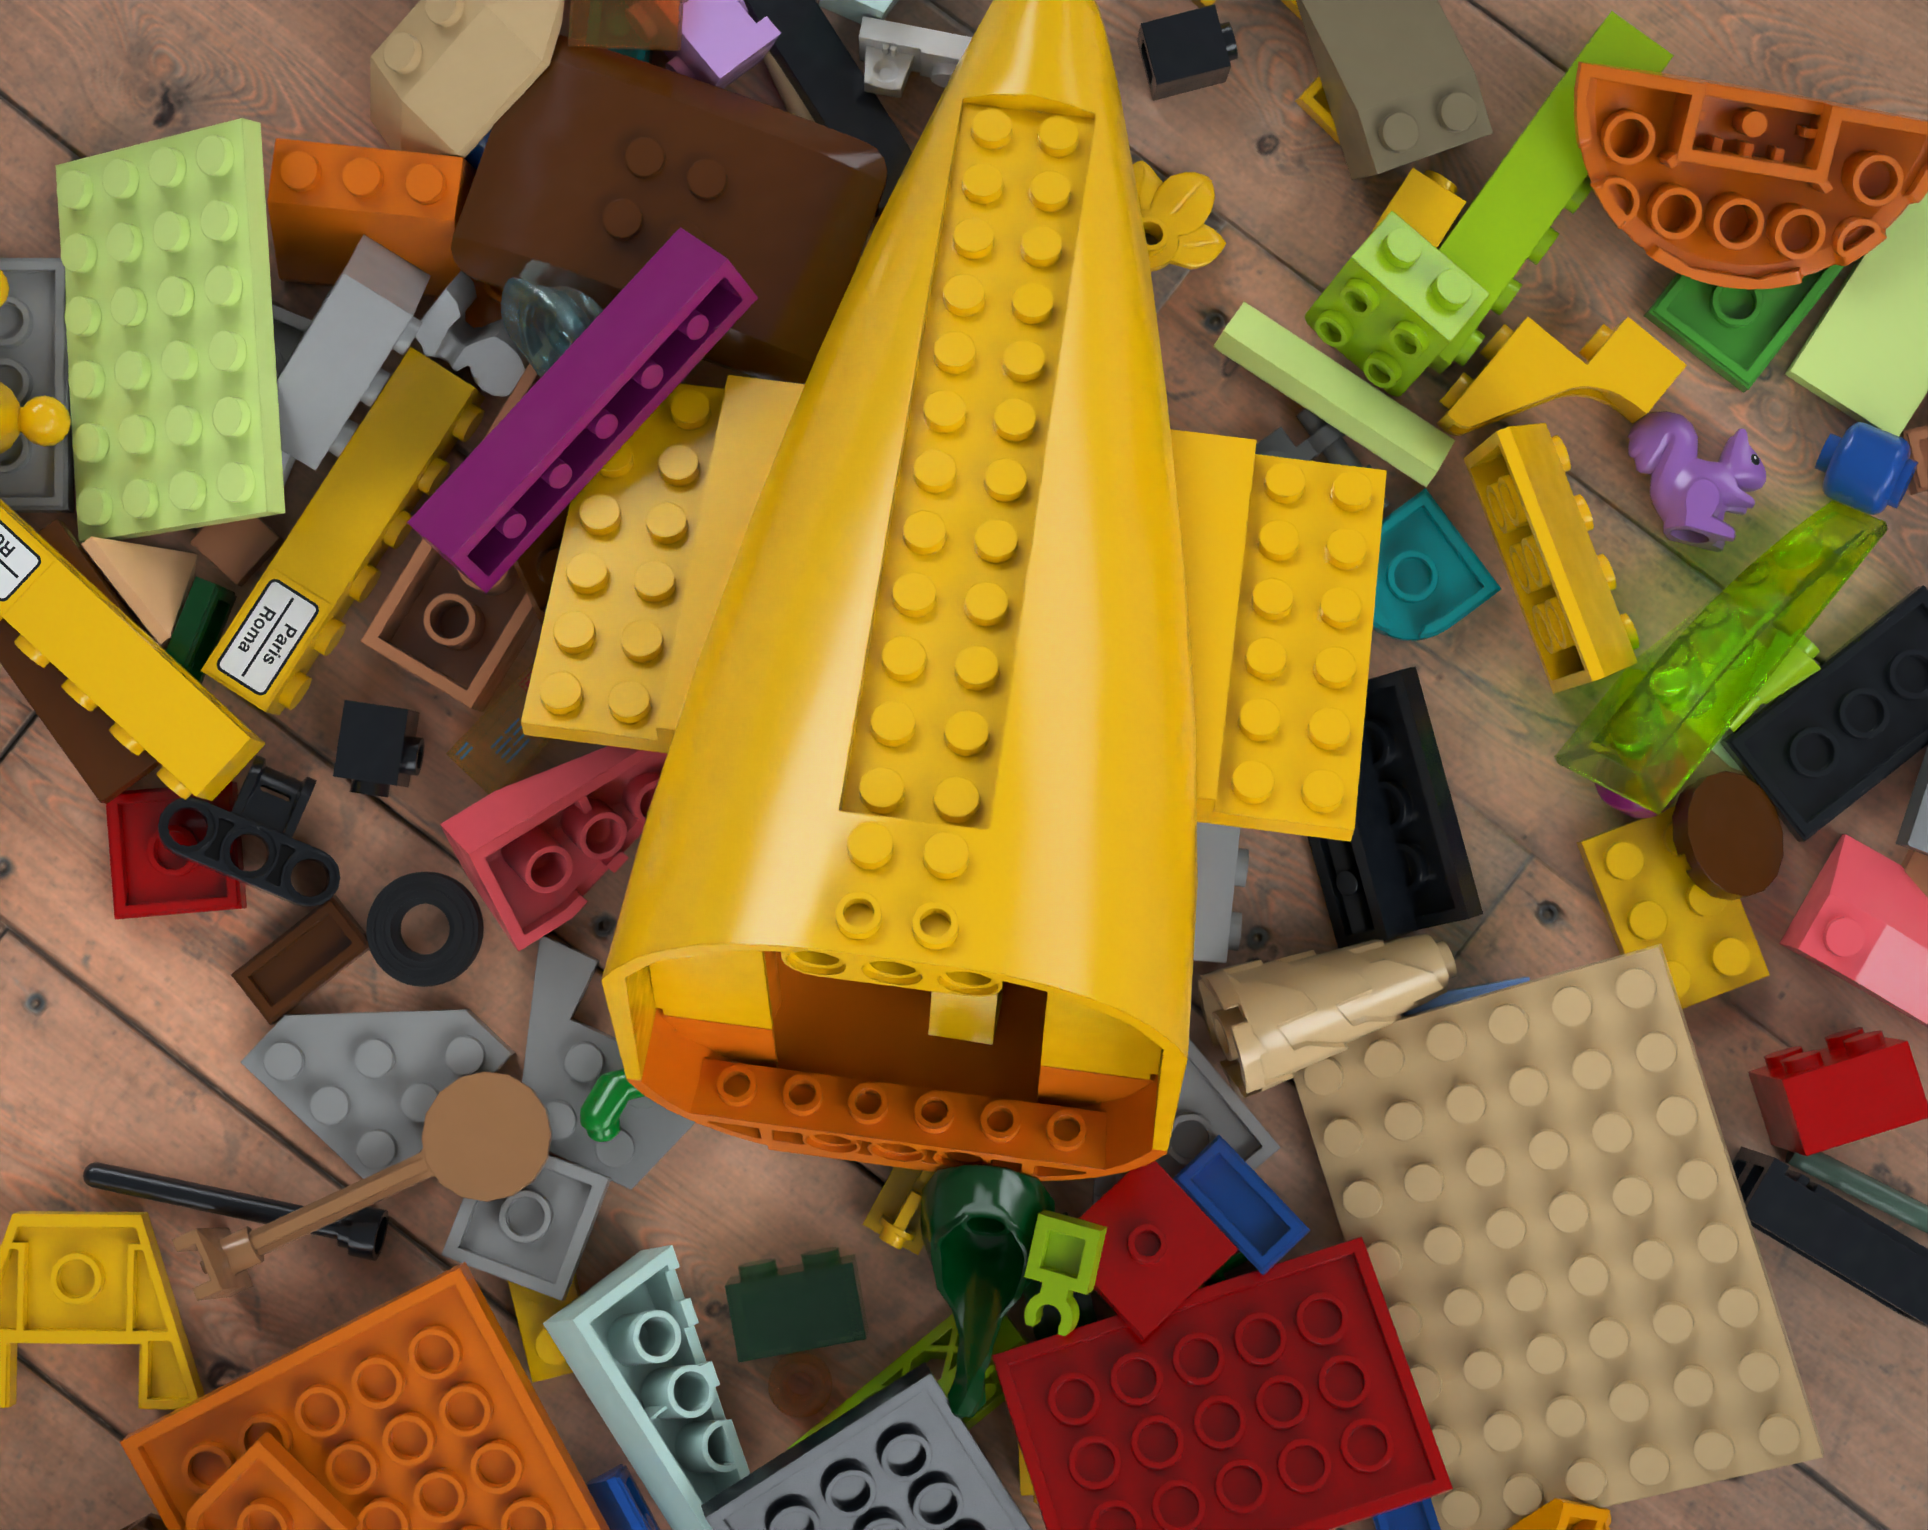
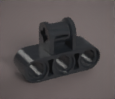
M256 755L231 812L201 799L189 797L187 800L180 798L166 806L160 815L157 829L159 840L165 849L178 857L284 901L302 907L322 905L333 897L339 887L340 872L334 859L324 851L292 838L317 780L306 777L301 781L266 766V759ZM261 787L267 788L271 791L286 796L289 798V801L283 800L279 797L264 792L261 790ZM181 810H194L201 814L206 821V836L196 845H180L169 834V820L175 813ZM243 835H253L263 841L267 850V858L260 869L248 872L234 865L230 856V848L236 838ZM303 860L316 861L326 871V886L321 893L313 897L303 896L298 893L291 882L293 868Z

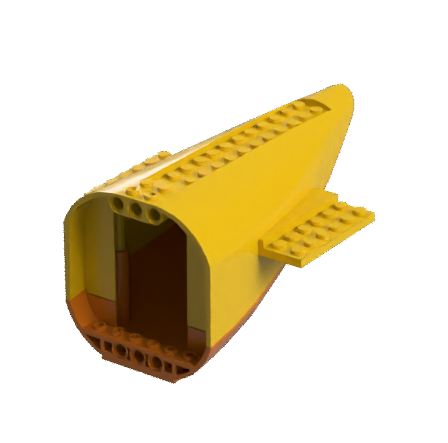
M1095 0L992 1L952 73L872 232L805 384L734 375L727 376L725 389L680 383L570 502L522 714L521 726L523 733L529 736L667 753L648 809L601 980L626 1080L644 1096L671 1112L728 1135L767 1145L768 1150L929 1172L966 1164H988L1007 1167L1037 1178L1040 1181L1097 1178L1127 1172L1154 1162L1168 1152L1188 1060L1198 887L1197 822L1351 842L1354 833L1387 470L1255 454L1257 442L1255 439L1170 429L1147 243L1120 91L1109 40L1099 6ZM1004 981L1002 1006L993 1045L928 1035L932 992L972 997L992 996L1001 991Z

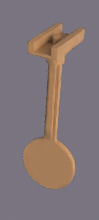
M484 1071L458 1078L439 1092L427 1111L421 1138L423 1150L420 1153L255 1230L247 1226L231 1234L229 1228H196L172 1239L177 1252L199 1251L202 1258L200 1266L203 1272L210 1277V1281L192 1288L197 1301L232 1297L253 1287L247 1269L262 1263L265 1254L431 1177H436L441 1185L462 1198L490 1202L516 1195L535 1181L548 1160L552 1129L547 1108L531 1087L511 1075Z

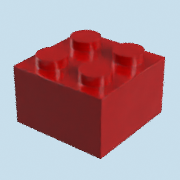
M1863 1027L1843 1030L1825 1037L1827 1047L1819 1050L1803 1052L1802 1046L1779 1050L1764 1056L1765 1067L1748 1072L1771 1145L1804 1156L1928 1118V1102L1908 1041L1884 1037L1881 1030L1864 1033Z

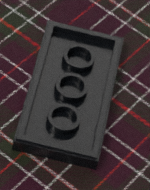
M1924 585L1915 588L1819 664L1821 670L1778 696L1742 724L1735 733L1732 732L1720 742L1744 774L1763 789L1774 805L1778 817L1798 842H1805L1928 745V590Z

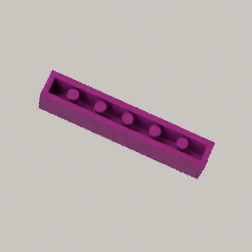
M680 227L407 523L445 560L482 591L487 593L758 297L728 258Z

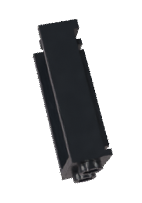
M1741 1146L1732 1165L1752 1227L1906 1319L1928 1328L1927 1248L1820 1184L1811 1182L1810 1178L1789 1170V1165L1777 1158Z

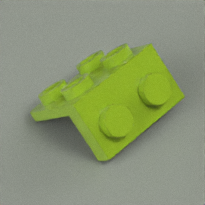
M1391 211L1305 314V320L1316 331L1323 342L1335 347L1363 371L1371 383L1383 388L1390 395L1399 397L1453 340L1488 298L1490 293L1395 212Z

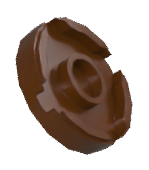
M1722 771L1699 778L1694 784L1688 785L1680 793L1672 815L1673 842L1678 856L1685 854L1686 860L1692 868L1686 872L1693 883L1712 897L1731 901L1765 891L1778 875L1784 851L1783 830L1776 809L1763 789L1743 774Z

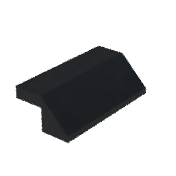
M1416 666L1368 679L1355 829L1351 842L1308 836L1338 949L1374 939L1386 941L1416 930L1466 920L1483 914Z

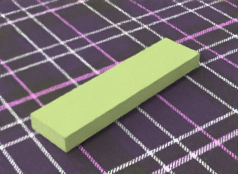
M1246 302L1242 303L1213 346L1217 351L1422 486H1428L1455 442L1453 438Z

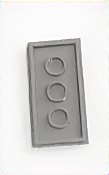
M0 258V270L7 277L10 288L6 302L0 307V382L12 390L20 403V407H23L27 401L34 397L46 395L59 400L68 409L71 419L67 335L64 319L65 267L62 264L61 258ZM71 425L68 434L56 445L46 447L36 445L20 432L11 448L0 454V498L16 513H74V459Z

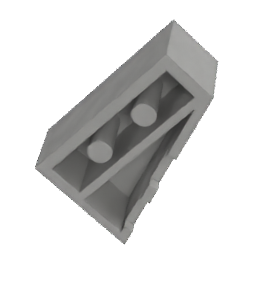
M366 235L362 236L335 285L331 287L322 302V306L277 376L281 450L314 470L318 468L327 452L337 457L343 452L358 426L357 423L349 419L350 415L359 401L368 406L373 404L390 376L389 372L381 368L392 349L404 355L423 323L413 315L431 276Z

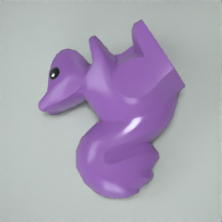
M1668 411L1651 412L1635 422L1628 435L1630 439L1628 455L1634 458L1638 472L1651 475L1650 497L1654 508L1663 521V533L1671 541L1721 552L1725 541L1733 542L1736 536L1734 528L1723 521L1725 512L1740 515L1746 514L1747 508L1754 507L1755 500L1745 492L1756 491L1762 488L1766 482L1765 467L1749 445L1746 430L1738 429L1727 440L1719 461L1711 462L1697 458L1698 436L1693 425L1682 415Z

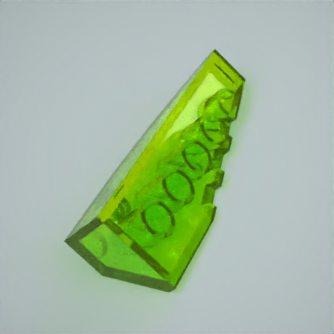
M1832 500L1797 525L1751 563L1727 586L1636 658L1638 663L1624 670L1554 756L1557 763L1660 815L1887 532L1886 522Z

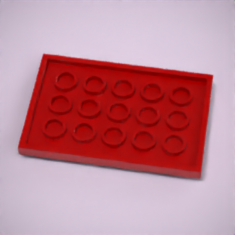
M1362 1237L1275 1264L1265 1275L1256 1270L1197 1289L1143 1341L1119 1315L1075 1328L1066 1336L1056 1334L992 1355L995 1370L1046 1530H1334L1450 1492L1453 1489Z

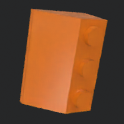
M276 138L267 204L279 279L288 282L334 286L362 236L366 235L429 274L431 277L422 296L439 297L461 271L454 261L451 245L453 234L477 170L463 157Z

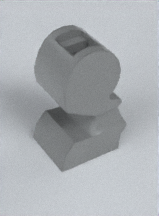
M460 271L421 319L423 323L415 338L422 345L425 356L441 358L449 362L455 371L469 366L475 383L483 391L493 396H509L537 352V343L530 331L526 329V326L513 317L497 320L477 328H473L467 323L465 311L474 302L477 295L472 279Z

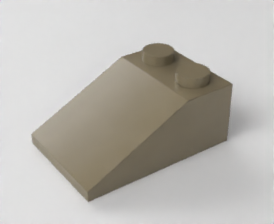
M1296 0L1352 180L1377 175L1493 134L1475 71L1438 0Z

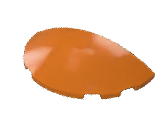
M1578 62L1574 87L1576 141L1578 148L1581 149L1583 162L1590 178V186L1614 225L1618 229H1622L1637 245L1643 248L1649 257L1674 272L1696 281L1725 288L1746 290L1774 289L1800 284L1804 276L1817 273L1832 265L1847 266L1887 238L1886 229L1903 213L1909 204L1919 203L1928 192V120L1699 78Z

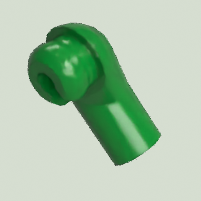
M624 1069L601 1075L580 1108L581 1126L586 1129L588 1136L596 1142H608L614 1139L620 1133L619 1118L628 1101L645 1097L626 1080Z

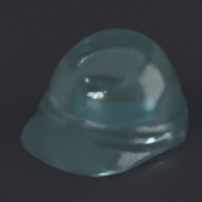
M513 277L505 283L502 292L501 314L507 332L540 377L547 372L603 311L592 298L569 286H534L523 279Z

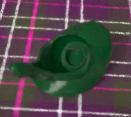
M966 1164L937 1170L922 1189L920 1214L922 1240L933 1267L937 1290L952 1309L959 1334L957 1370L954 1382L948 1393L951 1413L961 1419L964 1417L972 1418L986 1403L985 1373L991 1363L993 1347L1002 1319L1021 1298L1024 1289L1033 1281V1279L1024 1276L1038 1213L1043 1210L1055 1212V1201L1039 1179L1007 1167L988 1164Z

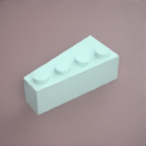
M673 1245L640 1250L542 1324L672 1530H713L704 1516L701 1505L748 1476L750 1471L733 1421L725 1417L716 1390L720 1382L713 1362L706 1361L694 1326L699 1323L691 1298L684 1297L675 1270L680 1266Z

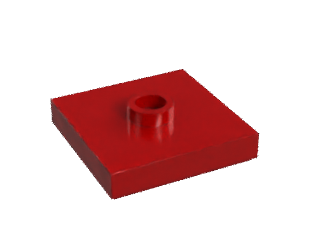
M1156 1161L1130 1170L1078 1218L1107 1227L1094 1289L1142 1341L1238 1251V1248Z

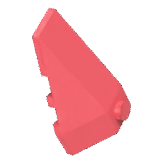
M606 746L498 789L440 824L465 874L518 951H521L572 919L588 902L583 896L608 869L615 873L629 858L624 852L642 834L648 809L667 753Z
M1842 834L1779 944L1928 1028V898L1904 871L1905 869L1900 864L1847 834Z

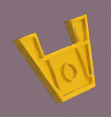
M19 1211L12 1214L0 1247V1408H9L16 1404L18 1343L139 1344L138 1409L176 1410L205 1395L148 1212Z

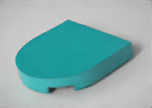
M1426 488L1382 520L1373 630L1400 641H1419L1434 637L1455 625L1501 590L1500 586Z

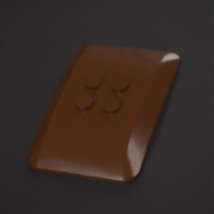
M559 34L550 65L493 125L453 234L451 250L454 261L461 271L474 280L594 321L681 227L728 258L758 297L702 360L752 378L805 384L857 268L886 187L887 167L884 157L878 149L865 141L703 81Z

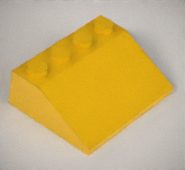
M1546 423L1508 426L1496 431L1463 459L1553 694L1599 680L1638 663L1633 651L1639 648L1636 629L1630 617L1626 613L1619 615L1611 594V591L1616 589L1615 575L1607 557L1603 553L1596 555L1588 534V531L1594 528L1592 515L1584 497L1581 494L1574 496L1565 474V472L1571 469V464L1562 439L1558 435L1551 437Z

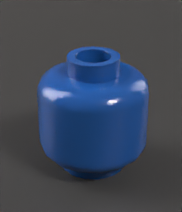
M1864 422L1853 423L1846 430L1843 437L1832 433L1829 435L1818 457L1815 469L1825 472L1822 488L1827 497L1866 514L1877 515L1883 512L1887 505L1898 508L1912 480L1918 462L1910 459L1911 447L1905 439Z

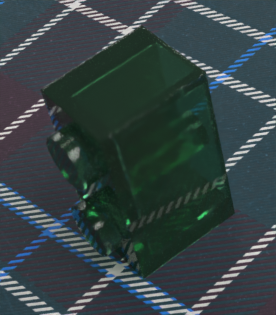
M829 1247L801 1254L803 1264L777 1268L776 1259L772 1258L739 1265V1275L730 1277L725 1284L738 1363L867 1339L869 1329L855 1254L840 1257L839 1247Z

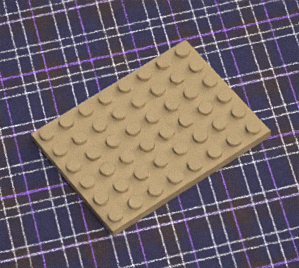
M1661 944L1404 1016L1390 1025L1346 1043L1349 1049L1295 1072L1294 1082L1345 1242L1362 1237L1453 1487L1450 1492L1431 1498L1441 1530H1506L1554 1498L1583 1502L1603 1508L1823 1458L1824 1448Z

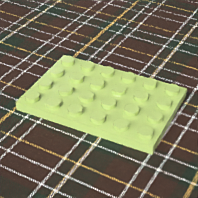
M240 118L55 165L61 261L65 267L64 319L67 336L68 384L79 542L83 543L91 536L118 541L286 513L261 123Z

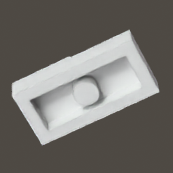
M863 16L859 33V61L865 62L864 91L901 98L911 71L920 72V76L930 77L934 84L945 88L972 37Z

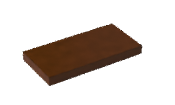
M55 519L37 532L135 622L63 521ZM4 618L0 621L1 665L100 803H109L161 765L146 750L138 756L122 745L109 731V728L115 721L99 706L90 712L77 703L61 687L68 678L51 662L43 668L32 661L14 643L20 633Z

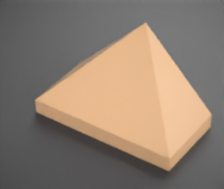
M92 536L81 544L158 644L168 647L194 582L197 554Z

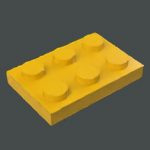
M1675 804L1657 816L1638 818L1576 843L1620 955L1661 944L1681 1007L1684 1009L1767 977L1770 973L1741 900L1731 901L1712 897L1695 885L1686 871L1692 868L1688 864L1685 854L1678 856L1673 842L1672 815Z

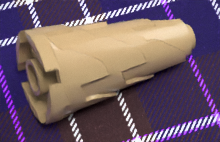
M1421 934L1387 942L1374 939L1317 955L1314 950L1265 963L1262 960H1254L1217 969L1200 975L1202 979L1198 980V991L1213 1047L1220 1045L1227 1058L1220 1061V1065L1234 1091L1239 1097L1246 1098L1294 1078L1296 1071L1349 1049L1346 1043L1402 1019L1403 1013L1446 993L1449 979L1456 977L1457 969L1452 952L1445 941L1435 942L1430 935Z

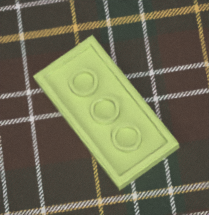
M1928 192L1919 203L1909 204L1903 213L1886 229L1887 238L1858 259L1784 374L1857 422H1864L1896 436H1900L1928 392Z

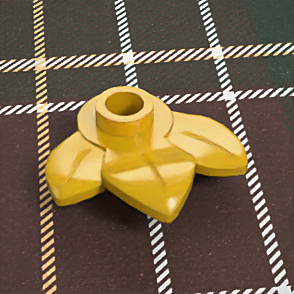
M1142 160L1135 162L1133 170L1144 232L1152 235L1158 241L1155 245L1147 244L1151 272L1160 270L1168 264L1190 270L1210 264L1226 245L1225 240L1218 232L1204 224L1212 211L1215 201L1212 180L1200 173L1184 172L1172 175L1163 182L1146 162Z

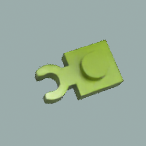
M1043 1210L1038 1213L1024 1277L1040 1281L1042 1286L1040 1292L1033 1296L1026 1305L1024 1313L1026 1325L1034 1327L1041 1321L1044 1306L1052 1305L1058 1309L1061 1315L1058 1334L1066 1336L1075 1329L1080 1313L1073 1293L1078 1292L1087 1295L1094 1289L1107 1231L1106 1226L1049 1210Z

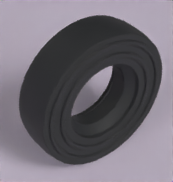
M436 872L410 873L389 883L375 898L368 914L366 926L370 951L382 970L397 981L419 987L435 986L449 982L467 970L480 950L484 931L482 913L472 893L456 879ZM419 904H431L438 907L446 915L449 922L450 930L446 943L441 949L432 954L414 952L405 944L401 935V923L405 914Z

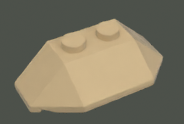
M420 0L370 57V120L391 150L466 158L492 129L500 117L550 65L562 25L565 0Z

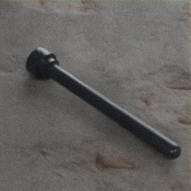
M100 1162L89 1164L83 1172L85 1183L92 1188L262 1224L270 1223L304 1207L293 1203ZM368 1206L310 1234L337 1239L338 1246L348 1248L350 1256L376 1261L384 1245L389 1214L387 1210Z

